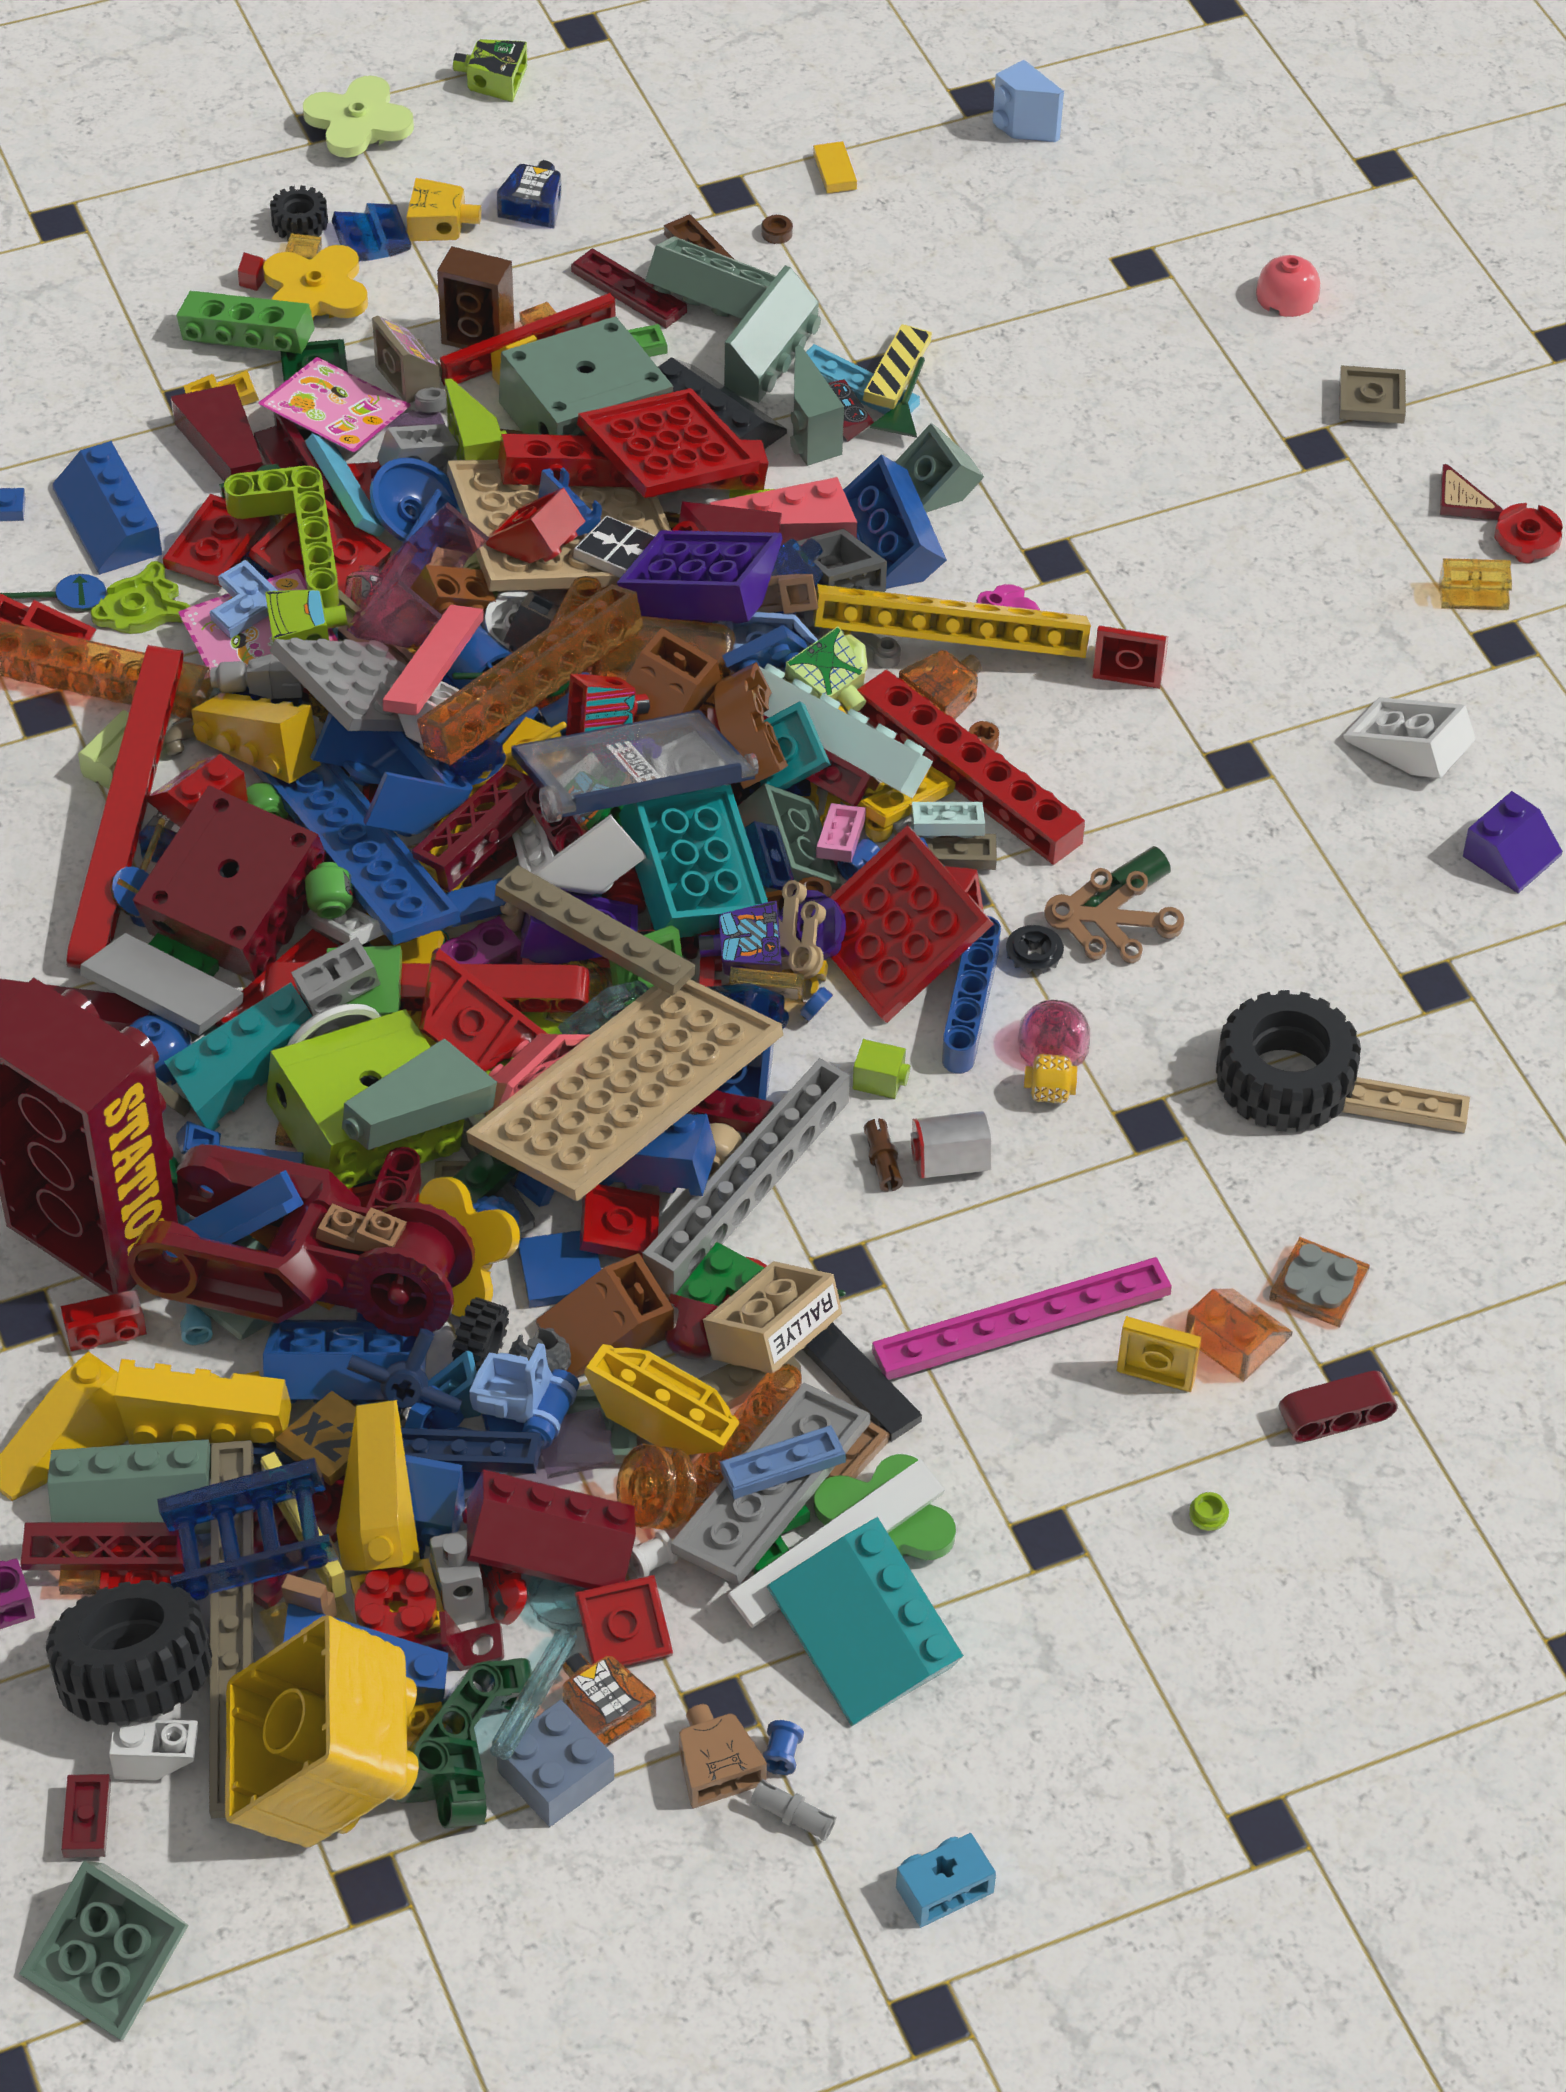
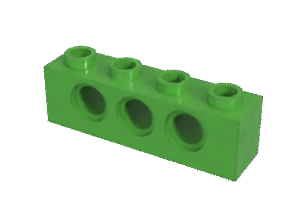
M191 290L176 315L182 339L186 341L302 354L315 329L310 306L307 303Z

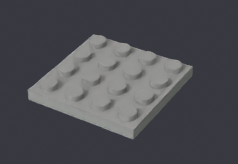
M299 638L274 640L270 652L348 731H404L398 713L383 711V698L390 690V686L395 683L406 667L404 663L397 661L388 652L386 645L375 640L369 642H355L349 639L344 641H328L326 639L314 641Z

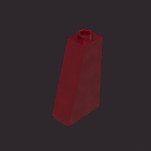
M234 383L170 397L175 426L224 482L231 475L254 472L263 466L260 452Z

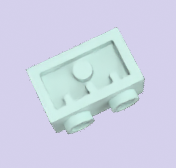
M912 802L911 829L918 836L925 838H936L938 836H958L961 838L985 836L983 803Z

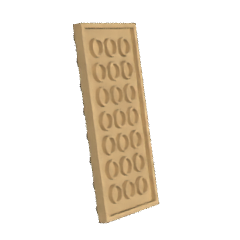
M691 979L673 996L654 985L466 1132L468 1143L567 1197L578 1201L783 1036L782 1024Z

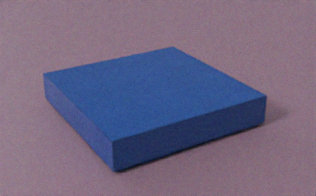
M581 1230L520 1238L518 1249L529 1308L557 1304L601 1270L598 1253L580 1250Z

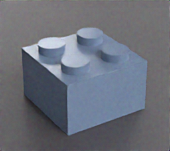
M562 1700L556 1702L496 1746L498 1772L549 1827L553 1826L614 1780V1755Z

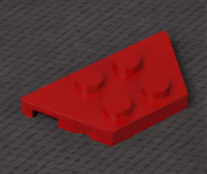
M440 948L432 952L419 1030L436 1043L445 1038L483 1071H487L496 1066L497 1063L511 1058L513 1051L524 1040L531 1042L538 1034H548Z

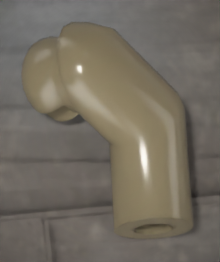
M193 719L175 724L167 731L163 746H165L166 753L169 756L182 753L184 751L182 740L195 737Z

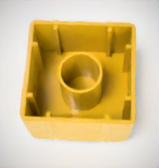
M326 1615L303 1628L298 1634L275 1647L255 1663L252 1662L248 1667L233 1675L227 1683L225 1817L227 1822L308 1848L318 1844L335 1832L340 1834L348 1833L356 1826L361 1816L387 1799L400 1800L405 1797L416 1781L419 1764L417 1756L412 1751L407 1750V1718L414 1708L417 1688L415 1682L411 1678L406 1677L404 1651L399 1646H394L378 1636L371 1635L365 1630L352 1627L350 1624Z

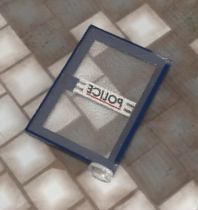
M700 710L511 746L512 757L540 789V807L548 823L560 821L562 817L755 779V774H758L759 771L758 760L755 754H745L743 757Z

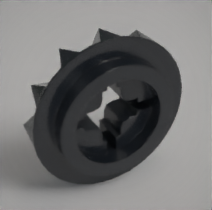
M1027 925L1016 929L1008 937L1006 943L1007 959L1013 961L1015 968H1026L1028 974L1032 970H1040L1044 974L1048 967H1057L1059 960L1063 958L1064 945L1060 936L1053 930L1040 925ZM1028 948L1032 950L1041 948V954L1037 952L1028 954Z

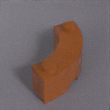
M757 662L717 682L715 691H713L720 732L741 754V761L745 769L750 774L753 773L755 775V779L737 782L741 783L743 789L788 766L773 727L769 722H764L763 714L769 710V697L772 692Z

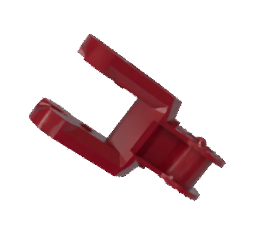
M201 1144L190 1148L183 1155L176 1170L178 1182L177 1204L191 1216L198 1217L285 1170L304 1204L268 1224L280 1228L267 1252L200 1238L198 1234L187 1226L173 1221H157L148 1224L133 1245L127 1260L130 1275L135 1282L150 1294L164 1299L277 1324L310 1308L316 1301L356 1309L357 1312L363 1315L366 1321L373 1323L378 1329L386 1330L390 1334L417 1337L420 1329L435 1332L440 1330L447 1322L454 1306L452 1288L462 1283L469 1275L475 1261V1248L466 1228L455 1217L450 1216L446 1211L438 1209L431 1204L405 1201L392 1204L381 1211L407 1222L394 1247H380L364 1252L315 1239L317 1229L332 1203L365 1217L370 1208L361 1207L360 1199L329 1169L217 1145ZM205 1185L209 1187L210 1189H212L213 1193L206 1191L200 1186ZM165 1251L173 1253L177 1258L169 1256Z

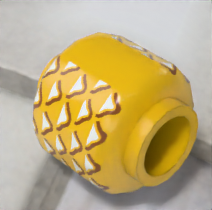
M1038 1054L1034 1058L1033 1066H1025L1024 1088H1031L1032 1099L1036 1102L1066 1103L1070 1095H1076L1078 1067L1072 1065L1071 1059L1068 1056Z

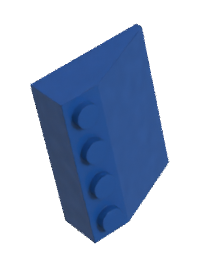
M285 1320L279 1324L273 1323L263 1352V1377L285 1379L291 1404L297 1402V1399H313V1402L317 1404L331 1391L345 1400H352L355 1404L375 1403L376 1400H386L381 1392V1383L346 1369L352 1354L388 1368L395 1362L407 1360L417 1337L390 1334L386 1330L378 1329L373 1323L366 1320ZM427 1354L421 1366L425 1372ZM403 1380L398 1387L406 1389L411 1382Z

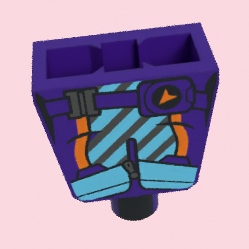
M776 901L722 913L719 915L720 934L699 936L700 957L722 956L725 975L783 979Z

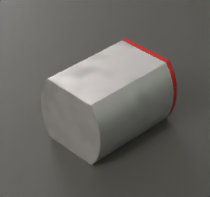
M984 1111L912 1119V1133L910 1135L913 1160H911L912 1166L916 1165L920 1178L991 1170V1134Z

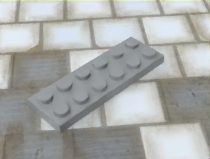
M803 1383L746 1453L832 1425L846 1454L869 1426L870 1413L809 1384ZM835 1466L737 1499H733L726 1481L723 1479L671 1542L672 1553L739 1586Z

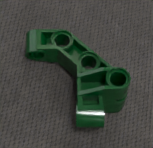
M516 1658L479 1662L473 1665L457 1681L408 1748L409 1751H412L417 1756L419 1764L418 1775L410 1792L402 1799L395 1801L399 1803H417L436 1799L438 1819L444 1828L487 1824V1822H484L487 1812L484 1789L485 1779L474 1727L485 1711L519 1710L536 1703L537 1693L528 1659ZM473 1682L479 1684L483 1692L479 1691L474 1686ZM442 1723L448 1725L452 1729L453 1734L447 1732Z

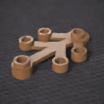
M1098 868L1092 872L1090 881L1071 896L1065 894L1055 895L1048 900L1044 909V916L1048 924L1055 929H1068L1084 947L1086 956L1092 960H1099L1104 957L1107 947L1106 941L1100 936H1092L1081 921L1094 922L1120 950L1121 958L1127 963L1139 961L1143 948L1138 940L1129 939L1118 925L1152 927L1156 929L1160 936L1167 939L1179 936L1184 926L1183 914L1174 907H1165L1159 913L1119 909L1132 897L1141 895L1146 891L1148 878L1140 871L1131 872L1127 877L1126 884L1097 907L1082 906L1097 892H1105L1111 887V873L1105 868ZM1097 876H1104L1108 882L1104 885H1099L1094 879ZM1133 879H1140L1143 882V886L1135 888L1130 882ZM1064 906L1068 908L1069 913L1062 916L1056 912V909ZM1171 915L1176 918L1177 922L1173 925H1168L1163 919ZM1097 943L1101 945L1102 950L1094 953L1089 949V946ZM1133 946L1138 950V953L1130 956L1126 954L1125 949Z

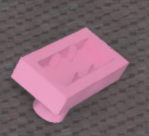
M831 803L816 847V858L834 860L835 865H837L838 861L852 862L866 819V808Z

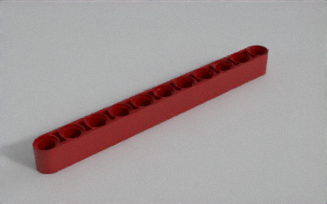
M148 645L146 648L69 941L66 965L69 968L80 969L82 963L113 942L121 911V906L115 899L112 889L113 878L119 870L125 867H132L148 806L147 797L151 794L182 672L183 650ZM120 878L117 884L127 888V882Z

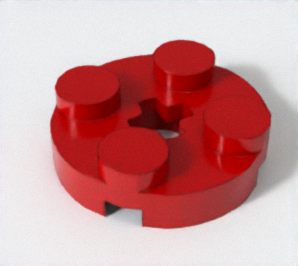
M1518 503L1505 508L1500 513L1494 538L1505 551L1514 555L1519 562L1532 563L1535 559L1547 557L1559 549L1563 525L1559 516L1545 506L1538 505V509L1527 508V503ZM1523 529L1526 531H1535V533H1527L1523 531Z
M390 1568L370 1571L355 1597L356 1620L360 1626L411 1642L415 1641V1635L420 1634L424 1629L427 1632L432 1627L437 1615L436 1595L430 1584V1579L425 1573L410 1569ZM393 1601H401L407 1606L399 1607L398 1612H391L390 1606L387 1604Z

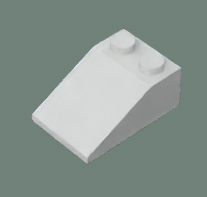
M1381 697L1344 734V739L1348 743L1410 775L1425 776L1431 779L1441 778L1476 740L1466 705Z

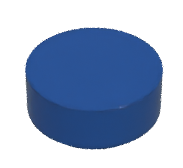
M820 987L800 1009V1014L809 1022L830 1000L833 994L825 987Z

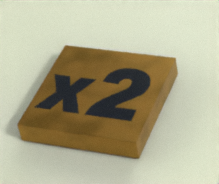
M331 1391L275 1438L277 1448L332 1486L346 1474L356 1407Z

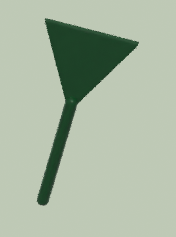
M924 357L918 359L902 402L871 424L870 428L917 438L908 402L925 362Z

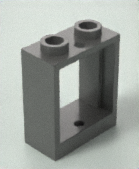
M845 529L786 544V554L803 574H813L815 590L817 584L850 588L854 584L853 589L886 591L887 561ZM807 542L817 552L809 561L803 557L801 558V554H799V550ZM839 562H843L845 564L843 566H839L832 569H828L827 567H825L827 565Z

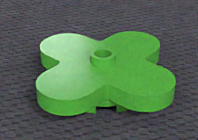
M906 1454L889 1456L879 1463L869 1482L842 1475L825 1479L814 1494V1511L817 1518L824 1525L828 1524L917 1462L918 1459ZM929 1504L888 1534L902 1556L908 1554V1557L914 1556L924 1560H934L945 1556L953 1548L956 1525L954 1519L947 1511Z

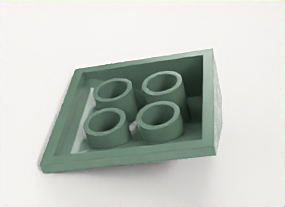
M84 1860L19 1974L118 2039L124 2040L189 1925L139 1885L106 1864Z

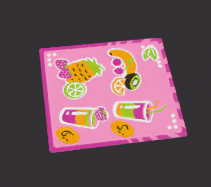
M318 357L258 402L259 405L351 452H356L411 406V404Z
M299 569L267 579L278 591L307 590L306 581ZM229 593L178 612L209 673L211 667H218L221 662L241 661L248 666L249 660L272 654L270 649L273 645L269 616L230 639L211 620L209 613L233 598ZM328 628L329 641H338L333 630Z

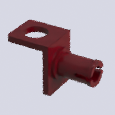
M446 1610L439 1612V1632L416 1637L415 1641H413L448 1653V1657L454 1661L460 1671L470 1669L479 1662L501 1661L504 1659L503 1633L499 1623L461 1632ZM483 1636L493 1638V1646L489 1652L483 1655L473 1653V1645L479 1638Z

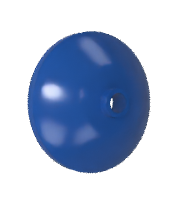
M397 458L385 463L374 475L370 486V501L377 519L391 535L402 542L437 488L457 502L449 478L432 464L415 458ZM448 534L442 546L453 539L450 534Z

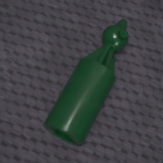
M1150 847L1112 871L1111 887L1105 892H1097L1082 906L1097 907L1125 885L1128 875L1134 871L1143 872L1147 876V887L1171 872L1167 857L1158 847ZM1105 878L1104 882L1102 883V885H1104V884H1106V883L1108 882V880H1107L1106 878ZM1133 879L1130 882L1135 888L1143 886V882L1140 879Z

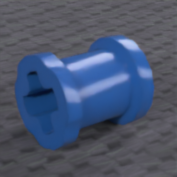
M772 1721L768 1724L767 1728L769 1736L767 1749L762 1753L767 1763V1771L781 1775L793 1774L797 1766L794 1759L797 1744L803 1741L804 1731L800 1726L790 1721Z

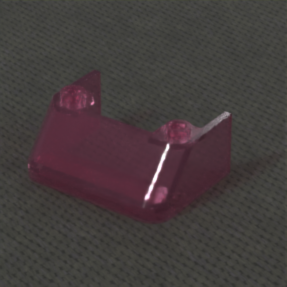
M447 502L390 557L379 574V578L373 584L349 622L346 630L358 639L375 640L404 648H409L412 644L418 647L429 635V629L441 619L442 615L411 589L412 584L425 565L464 568L463 566L468 558L483 546L489 537Z

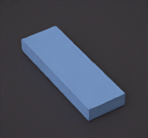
M832 1425L720 1461L719 1463L720 1471L733 1499H737L845 1463L846 1454Z

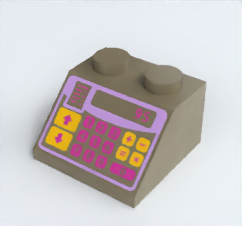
M380 316L373 317L375 366L401 399L411 403L415 401V394L419 390L431 387L440 388L442 368L436 358L432 359L427 353L423 342L420 339H416L409 329Z

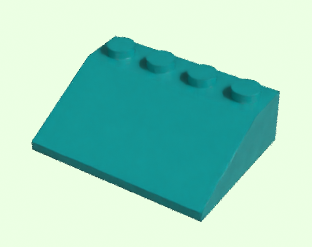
M722 785L627 804L620 811L619 817L623 830L646 855V858L638 863L635 869L655 931L672 925L679 930L680 938L691 937L720 928L719 915L722 913L768 902L731 785Z
M878 1516L842 1536L766 1586L851 1726L953 1668L964 1656Z

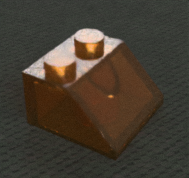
M1233 1288L1212 1289L1188 1311L1185 1327L1186 1333L1202 1337L1200 1351L1243 1382L1292 1337L1293 1331Z

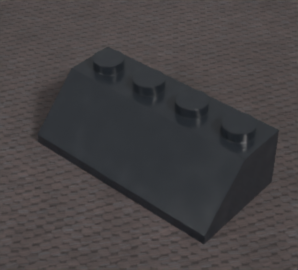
M673 357L658 366L673 385V392L692 388L740 440H762L764 449H766L787 434V428L696 366Z

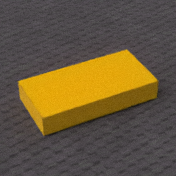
M844 142L813 145V155L826 193L856 190L857 179Z

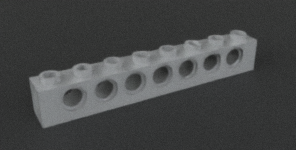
M819 1058L707 1181L703 1196H694L643 1252V1260L664 1293L669 1295L670 1293L676 1294L715 1243L723 1244L849 1103L850 1075Z

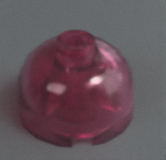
M1057 999L1041 1001L1032 1006L1021 1019L1017 1041L1019 1053L1030 1066H1033L1034 1058L1038 1054L1068 1056L1073 1066H1079L1089 1054L1090 1026L1086 1016L1074 1004Z

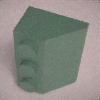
M764 783L737 806L765 893L781 890L788 881L796 880L799 882L806 877H819L825 881L829 880L832 890L838 889L842 885L834 860L816 858V847L823 827L814 801Z

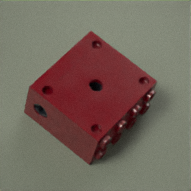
M209 785L134 897L133 902L150 935L162 934L218 960L220 967L253 982L266 970L268 964L275 962L276 955L281 947L288 944L294 934V927L301 916H305L310 909L306 901L305 878L312 870L316 869L317 865L327 862L326 852L317 833Z

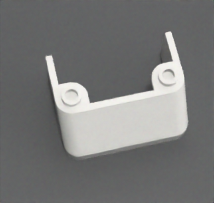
M591 756L559 780L557 784L565 791L581 775H585L599 784L606 772ZM535 815L512 834L520 866L567 892L587 895L603 894L611 888L615 880L646 858L645 853L611 815L561 852L555 849Z

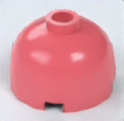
M1282 255L1273 258L1263 267L1256 288L1257 301L1268 311L1270 307L1279 310V315L1284 317H1294L1309 313L1313 309V304L1318 303L1319 274L1311 262L1302 257Z

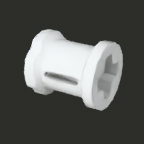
M664 1530L655 1532L654 1538L637 1547L633 1545L629 1564L638 1578L649 1576L650 1571L665 1563L674 1564L678 1562V1556L673 1554L671 1550L672 1539Z

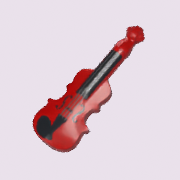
M467 1508L462 1512L465 1524H467ZM479 1563L483 1586L487 1589L489 1595L488 1607H490L493 1621L502 1625H510L518 1618L527 1601L526 1581L521 1579L520 1573Z

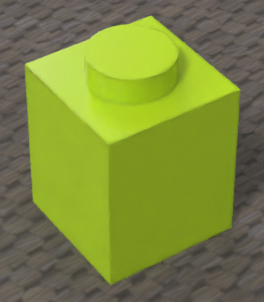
M863 1039L853 1066L852 1089L895 1099L899 1086H906L911 1066L905 1064L906 1048Z

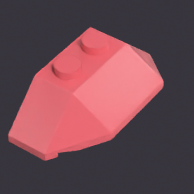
M538 1034L531 1042L524 1040L513 1051L511 1055L513 1059L507 1065L499 1064L489 1073V1076L497 1081L494 1106L485 1112V1117L589 1037L590 1034Z

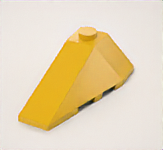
M88 1351L59 1378L0 1453V1493L14 1501L47 1484L51 1450L119 1446L128 1440L114 1397L118 1377L116 1370Z
M397 1400L356 1406L336 1530L343 1570L368 1571L400 1567L420 1560Z

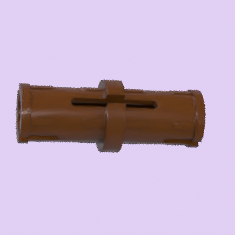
M878 1118L880 1129L877 1130L875 1119H872L863 1127L870 1147L869 1161L875 1166L880 1189L888 1192L887 1181H889L892 1191H895L903 1185V1178L900 1175L896 1161L898 1159V1150L891 1143L887 1122L884 1119Z

